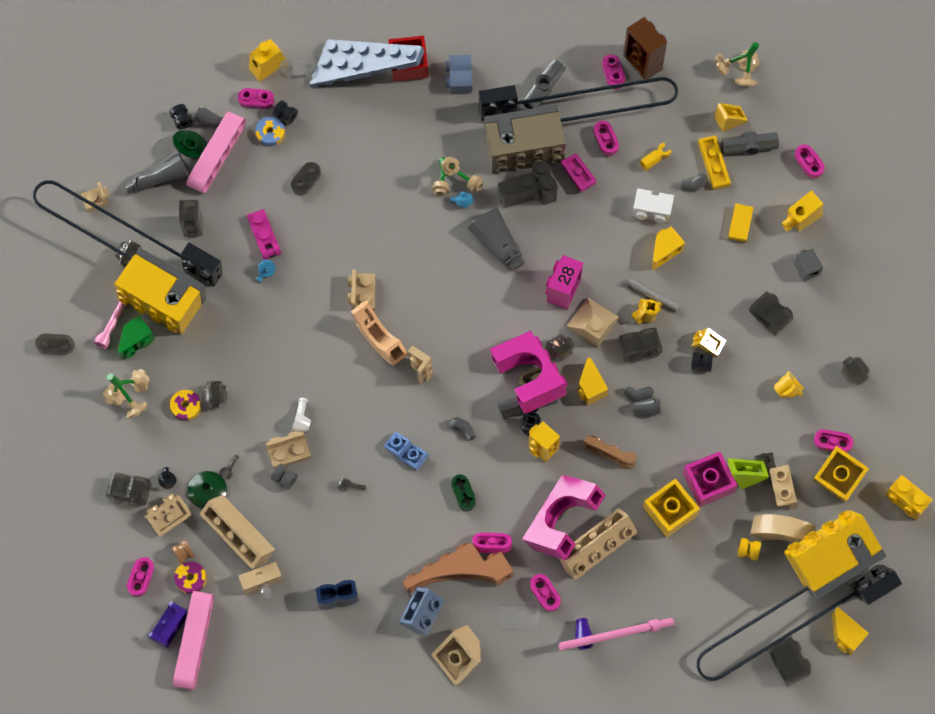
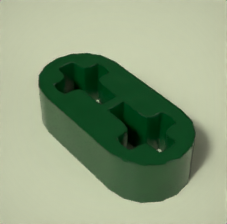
M462 474L454 476L451 486L460 509L466 512L473 510L476 505V498L468 478ZM458 480H460L461 483L465 482L463 484V491H461L459 486H455L457 485ZM463 495H466L468 500H472L469 506L463 503Z

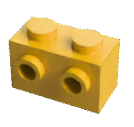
M542 421L539 425H534L529 431V451L533 456H539L544 462H547L559 449L560 436Z
M902 474L885 495L892 503L899 506L908 516L915 520L921 516L933 500Z

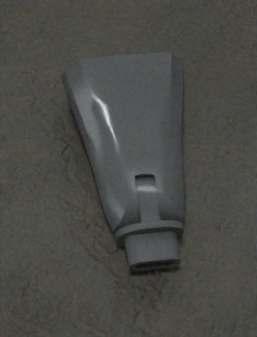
M176 150L158 164L136 173V176L132 177V181L125 183L128 193L135 190L140 192V190H145L159 183L189 177L181 154Z
M498 208L491 209L471 222L467 229L505 266L509 265L515 271L524 265L525 262L521 258L522 254L509 232Z

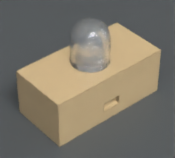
M276 562L238 575L245 595L259 590L261 597L264 599H268L272 595L270 586L283 581Z

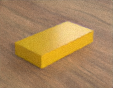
M735 203L728 239L746 243L754 207Z

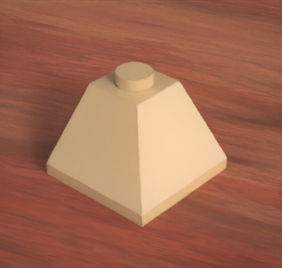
M587 297L566 328L599 347L619 317Z
M468 625L453 631L431 654L455 686H458L481 662L480 640Z

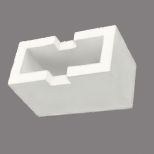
M637 188L632 216L640 220L650 219L657 223H669L674 195L659 193V196L652 195V191Z

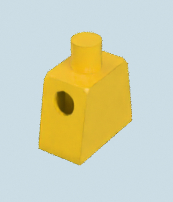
M269 39L261 42L259 47L251 51L249 70L261 82L285 65L287 60L277 45Z
M811 190L788 209V218L781 225L787 232L794 227L798 231L803 230L823 216V203Z

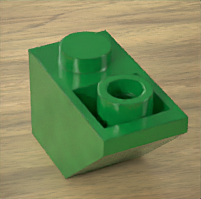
M140 315L123 326L118 347L122 360L131 358L136 354V351L148 347L155 340L152 331Z

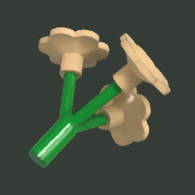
M753 42L749 50H744L742 55L732 59H725L722 54H718L715 57L717 69L725 76L729 73L728 66L737 61L739 68L744 71V76L735 79V83L751 87L757 85L758 81L751 78V72L760 64L756 53L759 44Z
M144 369L134 370L133 377L130 380H119L112 373L107 375V380L112 384L103 391V396L106 398L105 402L108 405L120 406L127 399L128 405L131 408L127 412L128 419L136 417L141 411L145 410L147 403L137 404L134 399L132 400L129 397L123 384H131L136 392L146 391L148 389L149 376L146 375Z

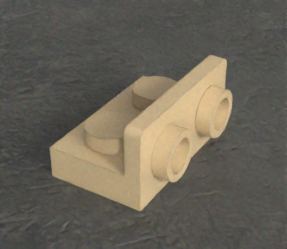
M352 269V276L348 277V286L352 287V293H348V304H351L353 310L364 301H367L373 311H375L376 274L357 273L356 269Z
M411 346L408 350L410 366L417 371L418 381L420 384H423L425 380L429 381L433 375L431 357L416 347Z
M293 431L288 436L282 438L274 437L269 442H266L274 470L281 463L288 466L311 459L303 431Z
M789 465L771 468L769 471L777 506L790 505L791 510L797 509L798 504Z
M172 493L163 499L164 503L159 506L154 505L147 510L148 514L145 515V518L159 537L192 515L179 494L174 495Z

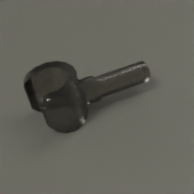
M235 454L230 464L220 470L219 474L221 477L225 471H229L226 479L232 478V469L239 458L238 455Z
M342 478L337 486L339 490L347 492L349 487L366 490L365 485L356 484L347 478Z

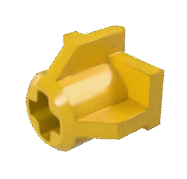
M642 298L638 303L640 309L633 312L631 316L638 325L642 322L651 323L656 319L658 312L661 311L662 304L661 302Z
M790 371L774 385L776 393L781 398L795 397L797 394L800 397L803 395L804 387Z

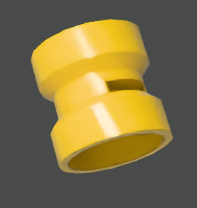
M741 537L737 557H749L751 560L757 561L761 542H751L747 538Z

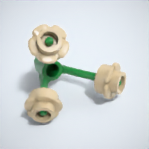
M441 157L439 159L441 178L440 181H436L434 186H432V191L436 196L444 197L450 192L449 184L444 181L446 175L457 174L468 181L467 188L470 189V192H479L484 184L482 177L473 175L469 178L460 172L459 161L456 158Z

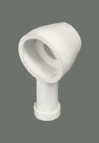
M299 398L292 432H308L311 420L304 416L308 400L306 398Z

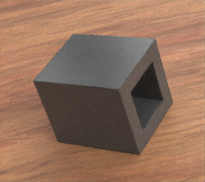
M813 248L808 251L806 249L801 250L796 254L794 265L803 282L821 275L823 266Z

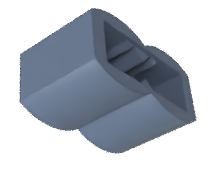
M449 55V61H446V72H450V77H446V88H450V93H472L471 55Z

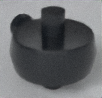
M164 467L163 472L158 477V483L165 489H171L175 486L177 479L173 473L169 472L168 467Z

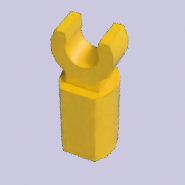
M661 143L658 146V150L652 151L639 161L645 171L659 163L662 158L670 157L671 150L667 152L662 151L665 148V143Z

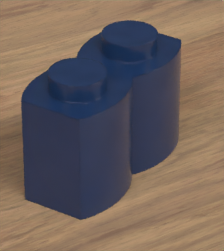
M344 580L336 585L324 584L315 589L319 609L329 610L338 605L349 606L359 601L356 584L353 580Z

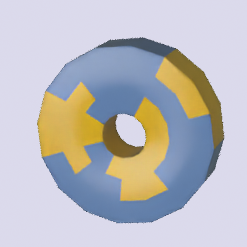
M275 117L263 118L256 125L255 133L257 140L265 146L279 144L285 136L283 123Z

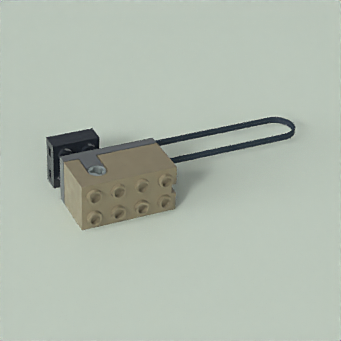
M656 77L519 101L515 85L478 91V109L481 121H484V137L492 173H503L511 169L521 170L529 166L539 167L547 163H560L565 159L564 151L566 148L561 122L667 105L676 99L678 87L670 78ZM656 81H667L675 89L674 96L667 101L561 119L557 105L517 111V105Z

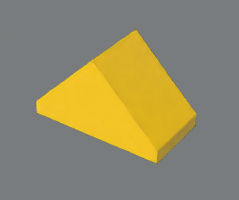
M724 103L717 105L715 119L722 132L748 121L740 106Z

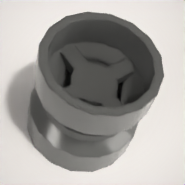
M281 463L274 470L271 480L275 483L279 482L283 488L289 490L297 480L298 474L294 471H289Z

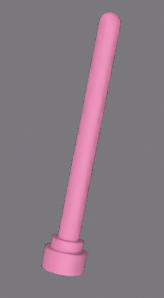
M118 303L104 332L95 338L94 344L96 346L108 349L111 343L110 335L126 307L125 304Z

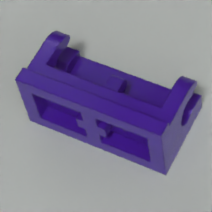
M170 601L166 611L152 632L149 633L148 638L167 649L187 619V610Z

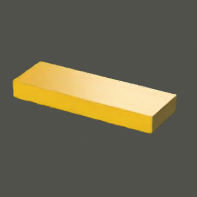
M716 135L698 139V145L712 190L730 187L731 181Z

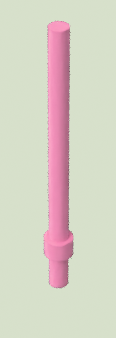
M673 618L649 620L648 623L560 642L559 648L562 651L642 632L660 631V628L673 626L674 620Z

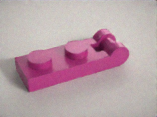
M262 209L248 214L247 219L263 260H267L273 255H281V250L265 210ZM272 245L273 248L266 250V247Z

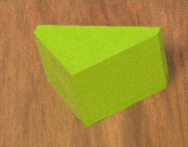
M734 458L727 460L732 476L741 490L769 477L764 461Z

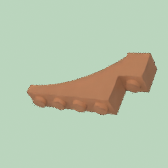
M472 542L469 544L463 543L452 554L446 553L441 556L435 564L429 563L425 565L418 574L412 573L408 575L403 582V587L408 594L414 591L416 587L454 579L481 580L494 583L497 587L512 578L514 571L502 552L498 554L492 553L485 558L486 561H483Z

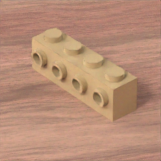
M224 495L209 500L201 511L200 515L251 569L267 563L274 553V547Z
M618 508L574 541L576 545L566 560L560 558L559 560L565 571L576 580L638 532L629 515Z

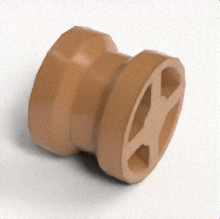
M183 540L178 546L174 545L171 547L180 564L184 563L187 558L195 557L186 540Z

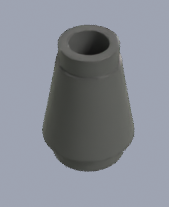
M199 107L194 121L200 125L218 127L223 118L205 107Z
M652 397L633 402V414L649 416L661 414L660 399Z

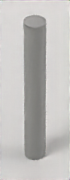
M632 279L628 280L627 286L656 302H661L662 305L675 312L678 310V304Z

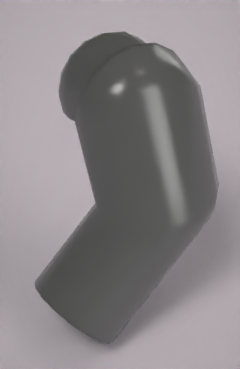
M699 173L692 181L682 180L681 189L699 191L706 185L707 176L704 173Z
M628 386L624 394L635 401L652 398L654 390L650 386L640 390H635Z
M455 417L449 422L452 430L460 429L463 431L467 441L473 440L476 437L468 421Z

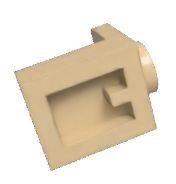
M100 182L97 183L98 188L81 193L82 197L99 207L109 205L106 199L110 197L106 187L102 188ZM84 202L87 212L96 210V208Z

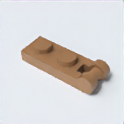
M586 436L583 448L627 469H632L635 466V453L620 451V448L616 445H608L597 436Z

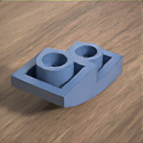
M396 431L384 445L385 449L416 471L419 470L429 457L427 452L412 444L411 440Z

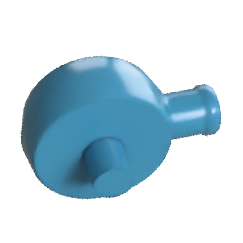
M462 191L456 197L451 196L450 202H456L458 206L468 208L473 203V197L470 193Z
M262 260L258 265L259 275L256 279L262 282L264 277L272 276L275 272V264L271 260Z

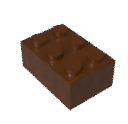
M643 17L627 28L623 56L643 79H649L663 70L667 40L663 34L658 33L651 21Z

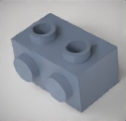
M416 587L399 623L415 634L428 636L445 600L430 589Z

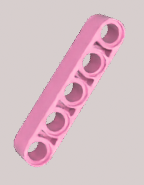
M231 112L225 114L187 179L188 187L201 193H205L243 131L246 123L245 118Z
M197 591L192 593L174 674L173 687L195 689L211 617L214 594Z

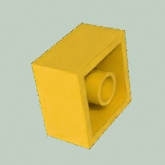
M836 446L813 478V481L845 503L869 468Z
M676 478L647 498L643 504L645 512L666 538L696 518L700 511V508Z

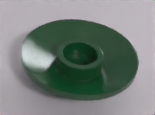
M190 130L177 131L172 138L175 149L182 155L190 158H200L208 145L201 135Z
M203 471L196 474L188 485L189 499L195 506L202 509L209 500L221 495L226 496L227 493L225 480L221 475L213 471ZM205 485L210 486L208 490H203Z

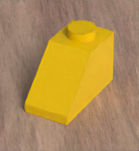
M672 226L660 230L656 235L652 261L653 270L684 250L685 242Z
M591 357L586 360L577 391L580 400L585 401L588 406L608 396L609 390Z
M839 607L832 613L834 641L841 652L851 655L869 633Z

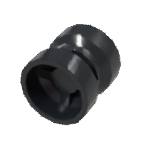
M283 100L279 101L273 110V116L283 119V122L287 125H290L298 114L296 108L289 107L288 103Z
M178 104L170 109L169 114L175 120L174 124L177 129L182 130L191 126L193 119L188 114L185 104Z
M693 352L691 370L698 371L703 369L705 372H711L713 353L700 354L699 352Z
M531 411L522 417L521 429L528 436L530 435L529 431L531 428L541 423V418L536 412Z

